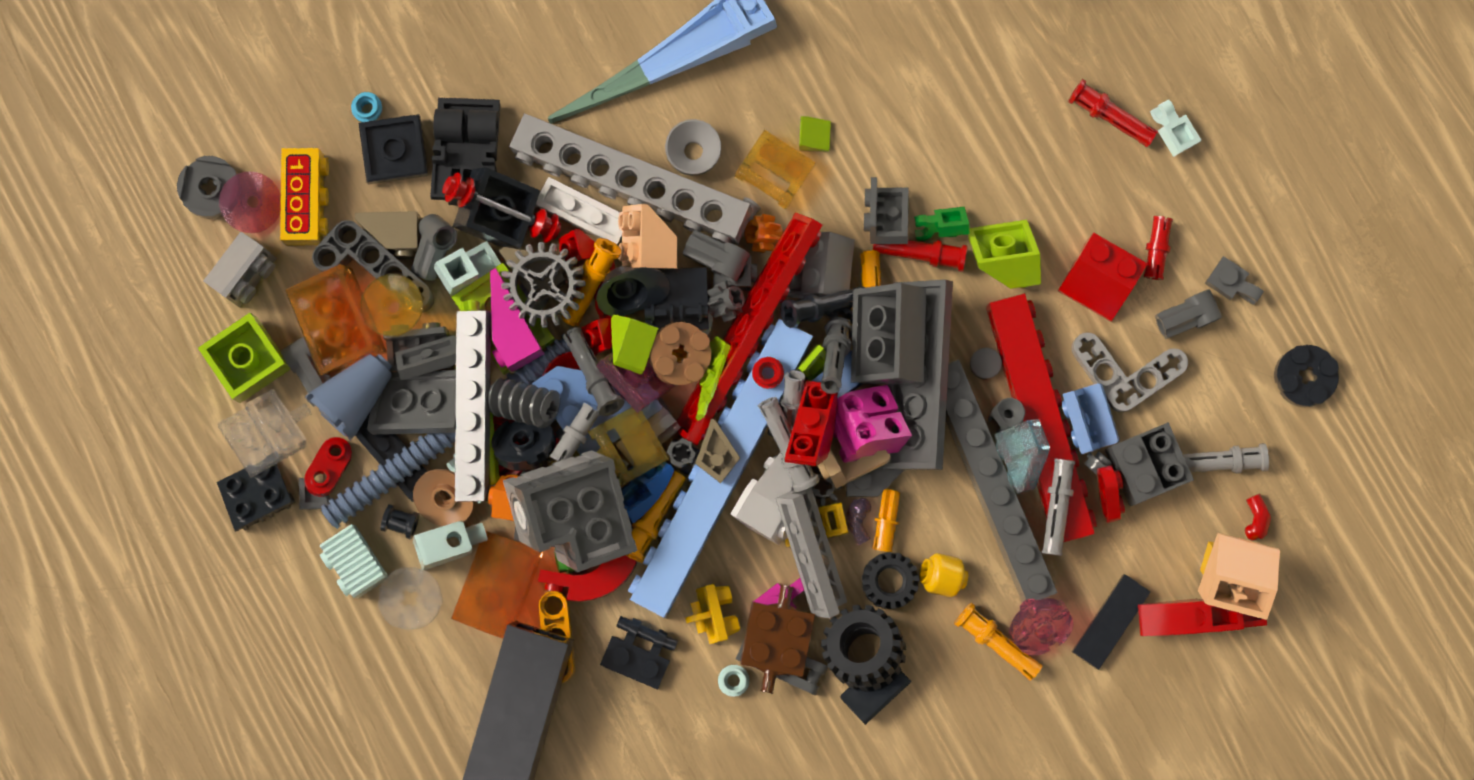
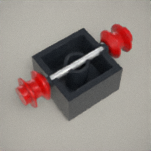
M487 167L472 169L470 177L465 182L461 181L462 176L457 172L453 177L449 176L443 185L442 193L445 194V201L451 202L454 198L458 200L459 209L452 227L502 248L521 249L528 226L530 236L536 238L541 234L544 243H548L551 239L554 240L560 232L561 223L557 214H553L548 218L547 211L540 209L533 215L540 190Z

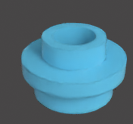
M364 92L353 99L351 110L354 117L360 122L374 121L382 113V103L375 94ZM371 104L373 108L371 112L364 113L362 112L363 106Z

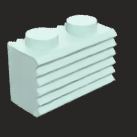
M349 525L320 544L323 550L320 557L329 570L333 568L340 576L337 584L346 596L351 594L353 598H359L389 578L356 525Z

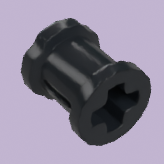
M388 504L382 517L380 530L384 532L387 530L404 534L407 539L411 540L416 531L420 513L413 512V514L397 510L394 508V505Z

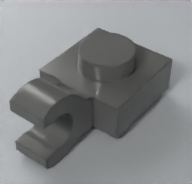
M1224 256L1205 282L1206 285L1229 300L1235 294H1238L1252 305L1259 300L1264 292L1256 285L1245 281L1249 272Z

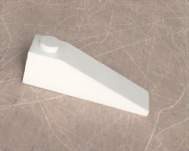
M781 452L778 456L769 457L764 463V468L766 469L762 477L758 481L755 479L750 481L731 512V515L746 527L777 545H780L782 540L788 537L775 498L794 490L792 487L794 482L788 469L783 468L781 464L783 457Z

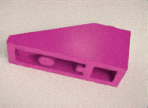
M494 268L490 271L492 341L497 349L492 351L501 368L507 366L511 372H514L544 355V352L526 319L523 317L519 318L521 310L518 307L513 311L509 309L514 300L513 298L508 301L504 300L503 296L511 292L508 289L501 288V284L505 282L498 270Z

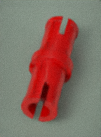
M1153 216L1150 243H1146L1148 264L1145 269L1144 278L1150 279L1152 277V280H1164L1166 257L1171 251V246L1168 244L1173 222L1172 218L1167 217L1165 219L1164 216Z

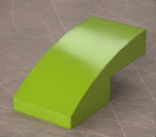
M816 345L796 368V371L804 373L805 384L806 381H812L824 371L826 351L820 345Z

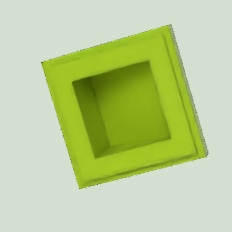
M801 116L799 150L829 152L831 121Z

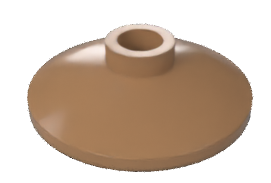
M445 469L428 471L418 479L414 486L413 500L417 510L426 520L435 525L445 526L462 520L465 522L473 511L474 502L455 501V472ZM443 491L448 492L451 496L445 495Z

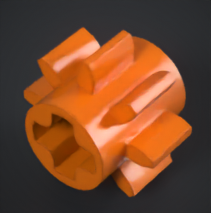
M762 214L760 217L754 215L753 220L748 222L744 234L746 242L753 244L752 251L765 253L767 250L773 252L774 247H776L783 235L781 224L774 223L775 216Z

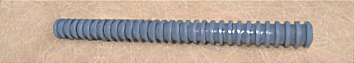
M564 334L561 335V340L555 339L554 345L546 346L547 350L544 351V355L515 370L513 374L507 373V378L504 379L505 382L508 379H513L517 383L525 382L527 385H532L533 382L542 377L546 367L554 358L571 352L563 338ZM427 433L424 437L420 435L418 437L419 441L416 443L414 441L410 442L411 446L409 448L403 447V452L400 454L396 452L394 454L395 458L392 460L390 458L386 459L385 465L379 464L378 470L374 471L372 469L370 471L371 475L368 477L362 476L361 482L355 481L353 483L354 487H347L345 489L346 492L344 494L341 492L337 494L338 498L335 500L331 498L329 500L330 504L327 506L323 504L321 506L323 515L333 527L338 529L342 521L344 523L348 522L349 516L355 517L357 515L356 511L365 510L364 506L366 504L372 505V500L375 498L379 500L381 498L380 494L383 492L385 494L389 493L388 489L390 487L396 488V483L399 481L403 483L405 481L404 477L407 475L411 477L415 469L417 471L421 470L420 466L422 464L428 465V460L431 458L435 460L439 452L441 454L445 453L444 449L446 447L452 448V443L455 442V433Z

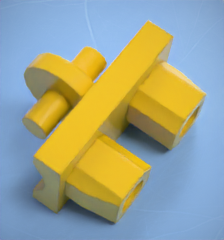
M714 584L696 589L698 601L690 603L693 615L685 617L686 624L695 622L698 634L707 633L709 644L727 640L728 636L740 631L736 615L723 618L720 605L732 603L729 586L715 587Z

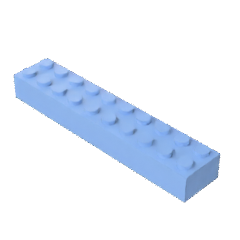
M781 319L778 320L776 325L771 324L765 331L761 343L764 346L762 352L755 351L747 366V372L750 373L747 380L740 379L732 394V399L735 400V403L731 409L727 406L725 407L717 422L739 455L740 460L721 484L696 464L694 465L688 477L691 485L687 493L681 490L673 505L674 509L677 510L672 521L666 518L658 533L659 537L662 538L658 548H650L643 561V564L647 566L643 576L636 575L629 587L628 592L633 594L630 598L631 601L666 619L767 428V422L758 404L771 397H777L780 403V399L784 395V377L782 382L775 388H761L753 380L752 370L754 364L763 357H773L782 364L784 374L786 372L790 373V371L796 370L801 364L811 345L812 335L797 327H787ZM765 368L762 371V376L770 379L774 376V371L771 368Z

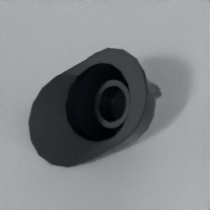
M629 266L614 268L607 274L604 283L597 292L596 301L598 308L604 314L611 317L613 315L624 317L649 308L651 304L655 306L668 296L670 291L669 279L663 272L655 268L643 267L634 269Z

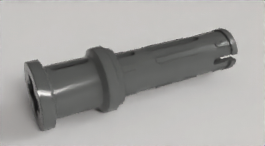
M843 317L830 319L825 328L827 336L824 338L823 348L826 351L821 388L830 394L840 391L845 356L851 350L850 338L852 337L853 324Z
M575 327L568 330L563 338L587 381L586 390L590 395L594 396L598 404L597 411L601 416H609L618 412L624 406L625 401L621 395H617L612 385L613 379L611 375L602 370L582 329Z

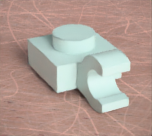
M1169 99L1150 111L1153 119L1164 126L1158 132L1173 157L1202 141L1187 115L1179 118L1174 105Z

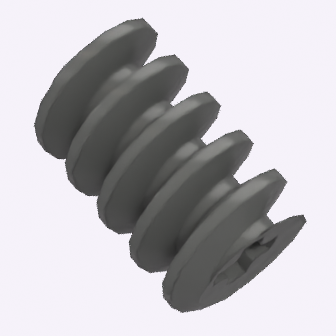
M500 377L494 382L489 391L488 407L490 412L496 417H504L507 420L535 425L537 428H546L555 420L559 412L561 398L556 390L549 391L544 387L538 389L536 385H527L525 382L517 383L513 379H508L505 382Z

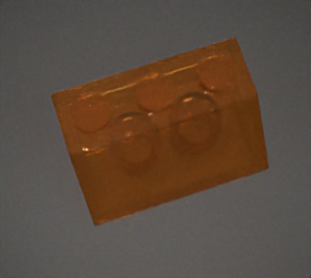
M339 264L285 290L320 376L344 370L368 354L376 357L378 354L387 353L353 268Z
M486 531L488 540L481 542L478 546L451 619L503 639L507 625L519 619L543 551L538 552L527 545Z

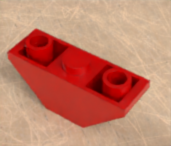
M806 381L785 454V462L818 466L828 458L835 433L838 392L834 394L826 393L821 388V382Z

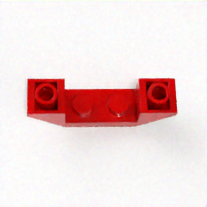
M574 229L558 238L560 252L564 248L568 250L565 261L567 262L570 258L576 257L578 262L573 267L583 266L585 261L591 258L595 250V241L580 229ZM614 261L609 269L610 271L615 268ZM604 281L601 282L594 295L595 308L600 319L581 327L595 356L610 349L612 346V317L604 314L598 308L596 301L597 292Z

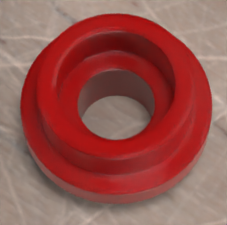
M763 357L753 366V380L761 388H775L783 380L784 368L777 359ZM771 368L774 371V376L770 379L764 378L762 376L763 369Z

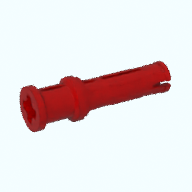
M1082 78L1067 102L1070 104L1076 103L1090 112V117H1095L1096 119L1100 117L1147 148L1158 131L1109 101L1110 97H1108V94L1097 92L1086 85V80Z
M908 240V244H873L872 250L878 251L881 254L930 262L929 265L935 268L941 265L957 268L958 272H963L968 245L956 247L942 244L940 240L934 241L933 244Z

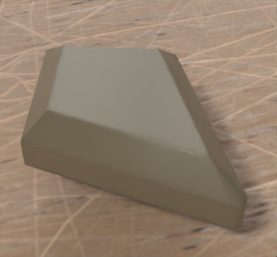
M711 419L695 464L721 484L740 460V457L715 419Z

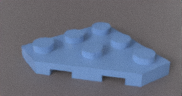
M557 366L532 383L538 389L544 387L549 391L556 390L560 394V408L555 419L563 430L566 425H571L582 408L583 403L597 410L598 404L594 396L590 395L586 390L587 381L582 370ZM611 376L613 379L612 385L617 395H621L625 401L624 406L612 415L598 416L585 436L587 438L584 444L581 443L577 448L580 455L591 450L599 453L662 409V406L645 382Z

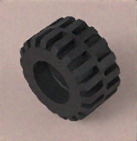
M860 605L852 606L853 611L848 612L845 608L840 611L842 616L839 619L834 616L830 620L833 626L831 628L826 627L823 632L827 638L822 639L821 647L825 650L822 654L828 664L827 666L840 682L846 683L849 688L854 690L859 687L861 691L869 692V687L871 686L878 690L882 688L880 683L884 681L889 685L894 681L891 675L893 673L899 675L902 671L899 664L905 663L906 656L903 653L906 650V643L903 640L901 631L890 616L888 617L881 609L876 611L870 605H866L865 609H862ZM864 634H874L880 637V648L872 659L862 663L852 662L848 659L849 647L857 637Z

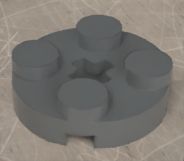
M202 156L195 159L196 161L189 166L186 165L177 181V193L183 205L194 215L201 218L214 219L229 215L241 194V181L237 171L225 160L215 156ZM209 180H214L213 183L217 186L216 191H213L211 195H206L202 185L208 184Z

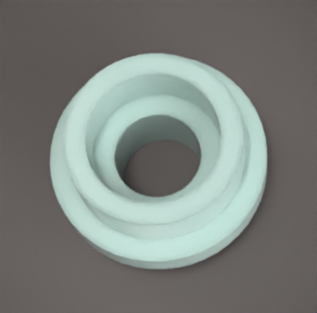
M738 665L726 666L718 676L719 688L728 696L734 697L743 694L749 686L747 671ZM732 674L740 678V683L736 687L730 686L727 682L728 677Z

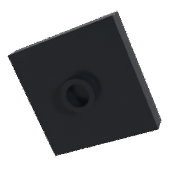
M420 114L358 123L366 183L368 185L429 176Z

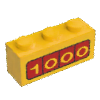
M281 148L280 240L286 246L319 245L323 240V236L328 235V219L324 218V206H328L329 192L328 188H324V176L329 175L328 157H324L319 148Z

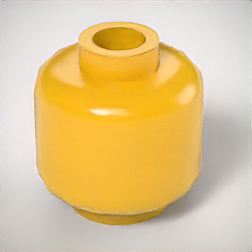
M935 553L929 559H925L919 574V580L923 583L927 592L945 597L956 596L960 589L966 587L969 577L968 571H965L964 563L961 559L940 553Z

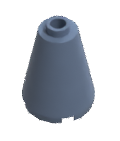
M368 354L310 391L305 396V399L313 407L319 408L321 415L351 441L356 436L392 377V374L388 371L392 366L380 354L376 357Z

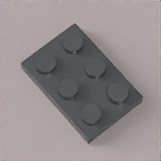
M456 370L432 371L420 377L401 380L399 372H390L392 377L370 411L367 430L372 435L455 433Z

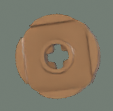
M676 322L666 325L660 331H657L648 358L650 367H653L654 372L657 374L656 376L661 381L670 385H688L699 381L708 369L711 361L709 337L698 327L690 323ZM681 345L684 347L683 349L687 355L686 358H682L681 363H678L677 357L672 355L673 349H678Z

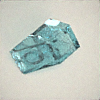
M1039 419L1027 420L994 434L997 440V452L1004 459L1008 469V481L1016 489L1017 494L1035 489L1050 451L1049 443Z

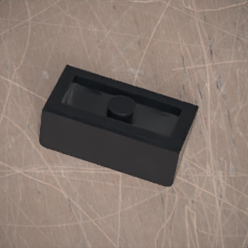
M902 671L899 675L893 673L891 678L894 681L889 685L886 681L880 683L881 689L875 690L871 686L869 687V692L861 691L859 687L856 690L848 688L841 694L840 698L866 725L911 683V680Z

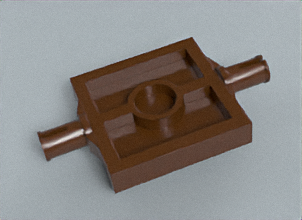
M780 585L778 604L751 603L740 665L755 667L764 672L760 691L771 694L774 693L776 675L790 674L803 677L815 614L801 612L790 606L794 587Z

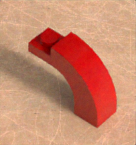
M624 555L602 563L597 569L584 575H570L540 569L538 582L545 583V590L563 593L564 587H568L567 600L591 601L607 596L621 587L632 575L638 562Z

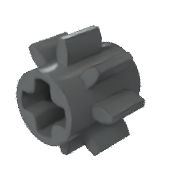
M727 281L714 285L713 289L708 290V312L713 317L722 316L723 321L728 322L735 319L736 315L743 313L742 307L744 306L745 298L741 289L736 285L729 287Z
M820 472L819 478L824 479ZM831 477L825 479V483L831 485V489H827L825 495H820V490L814 489V486L812 487L814 497L820 499L821 507L825 505V499L828 497L835 502L837 501L836 495L833 494L836 487Z

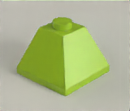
M1027 219L970 228V234H967L980 270L1010 289L1027 288L1041 284L1040 252Z

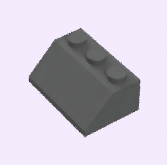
M896 283L854 289L851 383L889 385L924 383L926 288Z

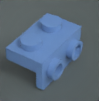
M1101 383L1063 394V412L1071 420L1073 426L1071 431L1072 441L1075 447L1080 449L1081 454L1119 442L1120 439Z

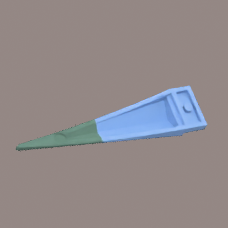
M714 0L680 29L638 60L593 90L548 117V121L550 124L751 45L750 40L777 28L776 20L764 0Z

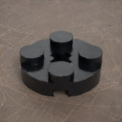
M1300 345L1280 357L1275 366L1274 380L1281 391V396L1287 402L1297 407H1311L1322 404L1333 395L1339 381L1338 362L1324 349L1314 345ZM1308 368L1311 370L1314 380L1304 384L1302 383L1303 377L1299 375V371H1305Z
M507 420L496 429L491 444L500 466L516 471H532L541 468L543 461L553 452L556 436L551 426L537 428L535 425H527L516 421L509 424ZM526 439H529V441L526 444H518L519 442H524Z

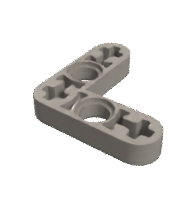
M1082 333L1072 343L1074 357L1093 384L1101 383L1103 385L1109 406L1117 412H1126L1180 376L1188 366V359L1183 351L1169 349L1129 377H1126L1095 334ZM1080 340L1086 343L1091 341L1094 345L1091 348L1093 355L1096 357L1101 353L1104 358L1097 360L1090 367L1087 362L1093 358L1088 352H1080L1079 348L1082 346ZM1168 355L1172 359L1177 357L1180 361L1177 364L1179 370L1176 371L1175 368H1170L1164 372L1163 375L1167 377L1164 381L1158 369L1169 362ZM1101 364L1109 365L1113 371L1112 378L1108 381H1102L1096 375V369ZM1149 372L1155 376L1156 384L1152 389H1146L1141 386L1139 378L1142 373ZM1131 380L1135 390L1142 396L1138 398L1137 392L1127 398V406L1123 402L1120 404L1116 403L1115 399L1118 397L1116 391L1119 390L1121 393H1125L1131 389L1132 386L1128 384Z

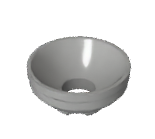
M690 119L680 122L671 129L666 139L665 152L668 161L677 171L685 175L697 176L708 172L716 165L721 154V141L718 133L710 124L701 120ZM691 143H696L703 149L701 157L696 160L687 158L684 153L686 146Z

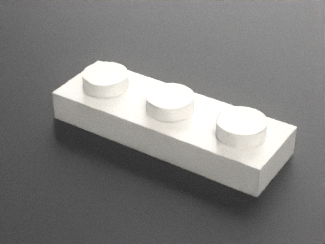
M548 177L539 194L536 207L545 209L552 215L557 214L560 219L598 238L608 239L619 245L622 239V230L619 229L618 225L620 212Z

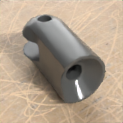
M1005 398L990 411L988 422L995 419L1000 426V429L995 433L1007 434L1023 421L1025 416L1023 404L1017 399Z

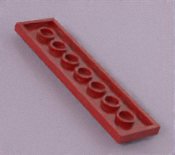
M796 212L794 213L745 299L744 306L742 307L743 313L736 315V318L725 334L723 340L731 345L713 399L708 405L706 415L700 421L696 419L702 390L699 380L676 420L681 427L678 433L696 446L700 439L704 440L710 421L715 413H719L725 406L727 401L726 394L731 385H735L741 378L743 373L742 366L747 357H752L757 350L759 344L757 340L763 330H767L773 322V312L778 303H782L786 299L790 291L788 285L794 275L797 276L802 271L806 262L804 257L809 248H813L818 243L821 237L820 229L823 224L815 219Z

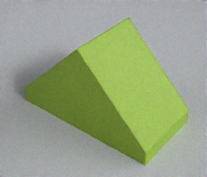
M613 315L611 318L613 365L642 374L645 370L658 328L632 318Z

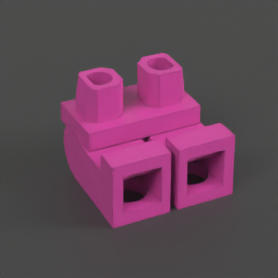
M888 385L848 392L837 398L835 433L833 437L838 438L842 446L839 455L843 462L857 461L861 457L872 456L877 451L886 450L888 454L897 453L911 438L912 434L901 412H896L899 408ZM882 398L886 401L885 407H881L879 404ZM895 424L899 429V433H893L891 429Z

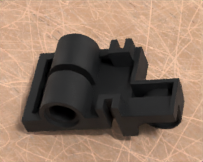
M438 97V107L434 112L433 123L435 143L433 146L434 156H432L431 200H445V194L442 193L443 185L449 176L453 177L457 172L461 174V181L463 182L466 181V177H470L472 169L487 167L497 172L495 161H497L500 100ZM454 198L451 202H448V205L458 206V200Z

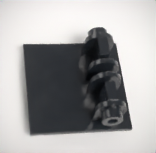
M707 267L657 269L663 272L669 279L670 291L662 302L655 306L651 304V307L645 308L646 324L657 327L658 331L666 325L676 322L690 323L700 330H709Z
M273 454L216 482L235 532L241 529L246 531L250 526L260 522L259 520L264 522L266 521V516L269 515L272 518L274 517V512L278 513L286 508L290 509L291 504L295 503L293 495L286 488Z

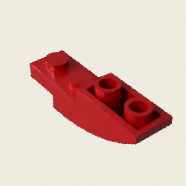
M1197 598L1138 604L1140 636L1222 632L1267 625V620L1208 605L1205 604L1203 599Z

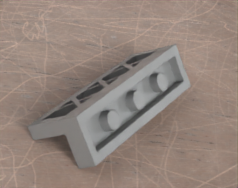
M812 487L800 492L793 490L775 498L811 613L817 617L831 618L839 614L838 606L846 603L847 600Z

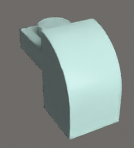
M486 241L467 252L461 248L435 263L434 270L450 296H453L499 266L501 262Z

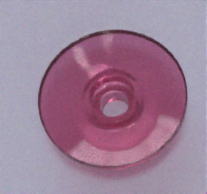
M242 172L234 175L224 184L219 197V207L223 218L231 227L244 233H258L271 227L278 219L281 212V194L276 184L269 177L258 172ZM250 196H254L258 200V205L255 208L250 207L247 203Z

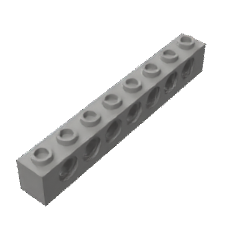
M525 113L509 146L516 155L515 159L529 166H532L533 162L544 166L543 170L553 176L560 177L562 173L571 177L570 181L580 187L588 188L589 185L599 188L601 195L613 200L617 196L628 200V205L648 204L662 220L672 222L673 219L684 223L683 227L691 232L694 230L701 232V230L712 234L711 238L723 244L725 242L739 244L753 212L751 205L747 202ZM547 142L553 143L550 152L545 154L539 153L542 144ZM575 153L581 155L578 163L574 165L567 164V159L570 155ZM598 166H609V170L605 175H594ZM626 177H637V182L634 186L630 188L622 186ZM657 187L666 189L663 197L659 199L650 197L653 189ZM689 198L694 200V204L689 210L683 211L678 208L679 203L683 199ZM712 210H720L722 212V217L716 222H710L706 218Z

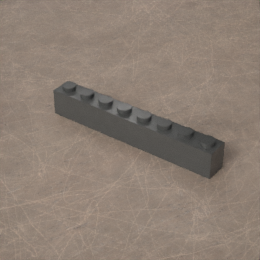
M959 360L949 363L945 421L1023 606L1032 604L1058 592Z

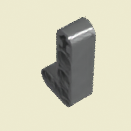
M345 220L338 223L313 251V263L325 275H338L354 259L412 311L424 313L430 310L434 304V295L428 286L353 221ZM349 230H355L357 233L356 239L352 243H343V235ZM372 250H378L380 253L378 261L372 264L366 263L367 253ZM328 253H335V262L331 266H323V257ZM395 270H401L403 273L401 281L396 284H390L388 281L390 273ZM409 286L417 293H422L424 300L421 303L418 300L415 301L414 297L407 291Z

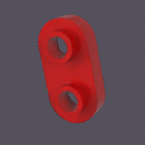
M332 437L327 439L320 447L304 477L305 487L310 494L316 497H324L334 491L352 458L351 446L345 439ZM333 448H339L342 453L339 456H332L330 451ZM319 474L326 476V480L323 483L316 482L314 478Z
M1111 465L1098 468L1099 498L1104 519L1107 523L1120 521L1121 514L1125 513L1122 496L1119 495V489H1123L1121 474L1119 470L1114 471Z

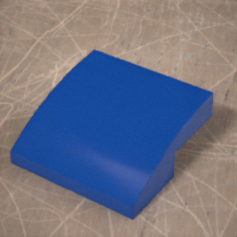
M654 455L637 469L632 465L625 471L631 481L622 487L621 491L624 498V508L627 510L629 521L632 523L640 519L655 504L666 489L674 473L671 465Z

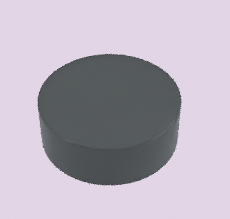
M991 348L978 349L970 359L971 372L979 379H991L1001 369V357Z

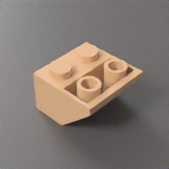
M648 204L623 206L618 218L619 229L622 230V243L619 244L621 255L618 259L622 261V266L655 269L677 268V236Z
M1217 533L1198 589L1205 604L1267 620L1278 590L1280 550L1275 547Z

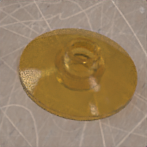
M397 274L384 275L373 280L365 289L360 304L361 314L365 323L374 332L383 336H399L410 331L418 323L423 311V298L418 287L410 279ZM394 302L399 303L398 311L390 312V305Z

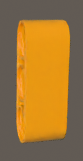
M556 591L545 593L539 601L541 629L551 632L555 628H560L565 632L566 637L573 639L570 606L566 596ZM555 596L561 599L563 606L558 614L552 615L546 609V602ZM573 647L568 661V673L563 678V682L569 681L575 673Z

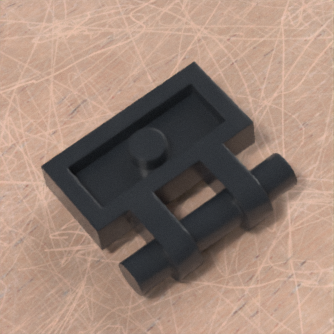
M620 616L616 627L626 631L627 634L624 641L614 636L611 637L600 666L658 690L670 660L659 656L661 649L664 647L674 652L679 640L668 636V632L662 629L656 631L642 625L641 620L636 618L630 620ZM636 636L653 643L650 652L633 645Z

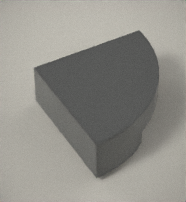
M299 478L300 510L322 509L321 506L323 504L326 506L330 504L329 500L331 498L329 495L316 497L310 494L305 487L304 478Z

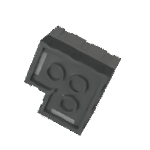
M591 450L582 453L581 456L570 457L553 463L552 466L522 474L523 476L503 480L520 542L538 552L548 550L551 546L555 545L557 560L577 572L638 551L635 540L632 538V528L627 510L624 508V498L619 480L615 475L614 470L616 468L613 459Z

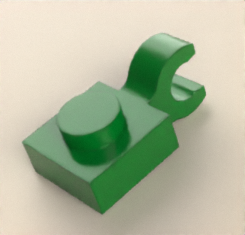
M965 206L934 210V215L932 216L917 215L914 217L916 227H925L915 230V237L918 241L928 240L936 232H938L939 238L970 234V225Z

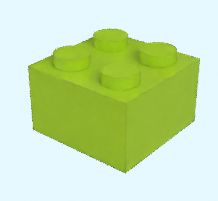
M248 313L198 347V350L230 397L239 403H242L290 370L281 351L260 320L252 313Z

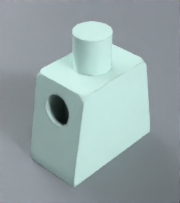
M462 520L414 535L413 544L422 571L470 555L473 551L472 545L487 541L488 538L483 523L465 528ZM456 537L460 545L451 547L446 539Z

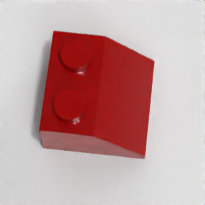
M1093 232L1085 242L1060 285L1058 292L1111 322L1133 290L1148 263Z

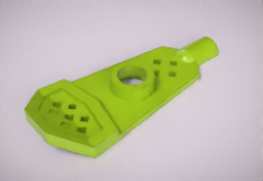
M718 336L709 343L711 347V361L700 380L702 390L696 415L698 421L706 415L708 405L713 399L731 345Z

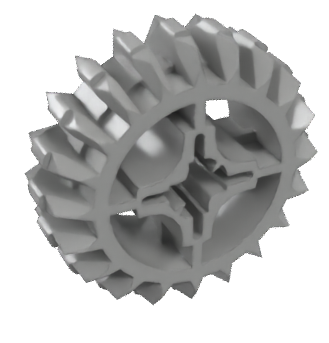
M539 242V252L534 253L530 244L526 245V250L529 254L526 257L517 250L515 255L520 261L517 264L512 260H507L506 262L513 269L512 273L508 271H502L501 273L502 277L510 279V283L501 284L502 289H508L511 292L503 296L504 300L508 301L511 298L514 300L509 309L513 311L517 307L518 309L520 308V319L522 317L525 319L527 315H530L529 325L532 327L535 326L537 318H541L542 327L547 328V318L552 317L553 323L557 326L560 324V320L557 317L560 313L569 320L571 316L566 310L568 306L576 311L579 309V305L572 301L573 298L584 299V293L576 291V287L586 286L584 280L575 279V277L584 273L583 269H571L578 262L576 257H572L566 262L565 258L568 255V250L564 248L559 255H556L557 245L553 243L550 246L549 252H545L544 243ZM535 261H552V264L541 273H535L525 268ZM561 267L566 271L569 278L567 295L554 285V280L558 275L557 272ZM519 276L531 284L529 298L525 304L519 298L517 291ZM530 276L540 281H544L545 278L549 277L551 281L548 284L556 294L545 289L537 293L535 289L538 286L535 285V281ZM545 297H551L560 302L558 306L549 310L533 309Z

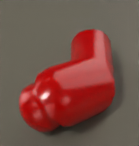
M1259 493L1246 499L1254 516L1252 524L1245 527V534L1251 541H1255L1258 538L1263 539L1268 533L1271 522V514Z

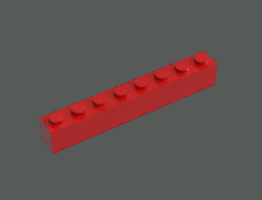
M1025 293L990 302L986 306V311L998 353L1001 357L1011 398L1019 400L1025 409L1024 419L1019 426L1046 520L1051 493H1048V487H1052L1054 460L1075 461L1071 482V490L1074 491L1073 496L1069 497L1063 543L1095 534L1093 528L1097 527L1096 518L1093 510L1087 509L1085 498L1088 497V490L1085 481L1078 478L1076 468L1079 467V459L1075 449L1070 450L1067 440L1068 437H1071L1070 428L1067 420L1061 419L1059 407H1062V401L1059 391L1052 388L1050 378L1053 377V369L1049 359L1044 360L1041 348L1045 347L1041 330H1036L1033 318H1036L1034 304L1032 300L1027 301Z

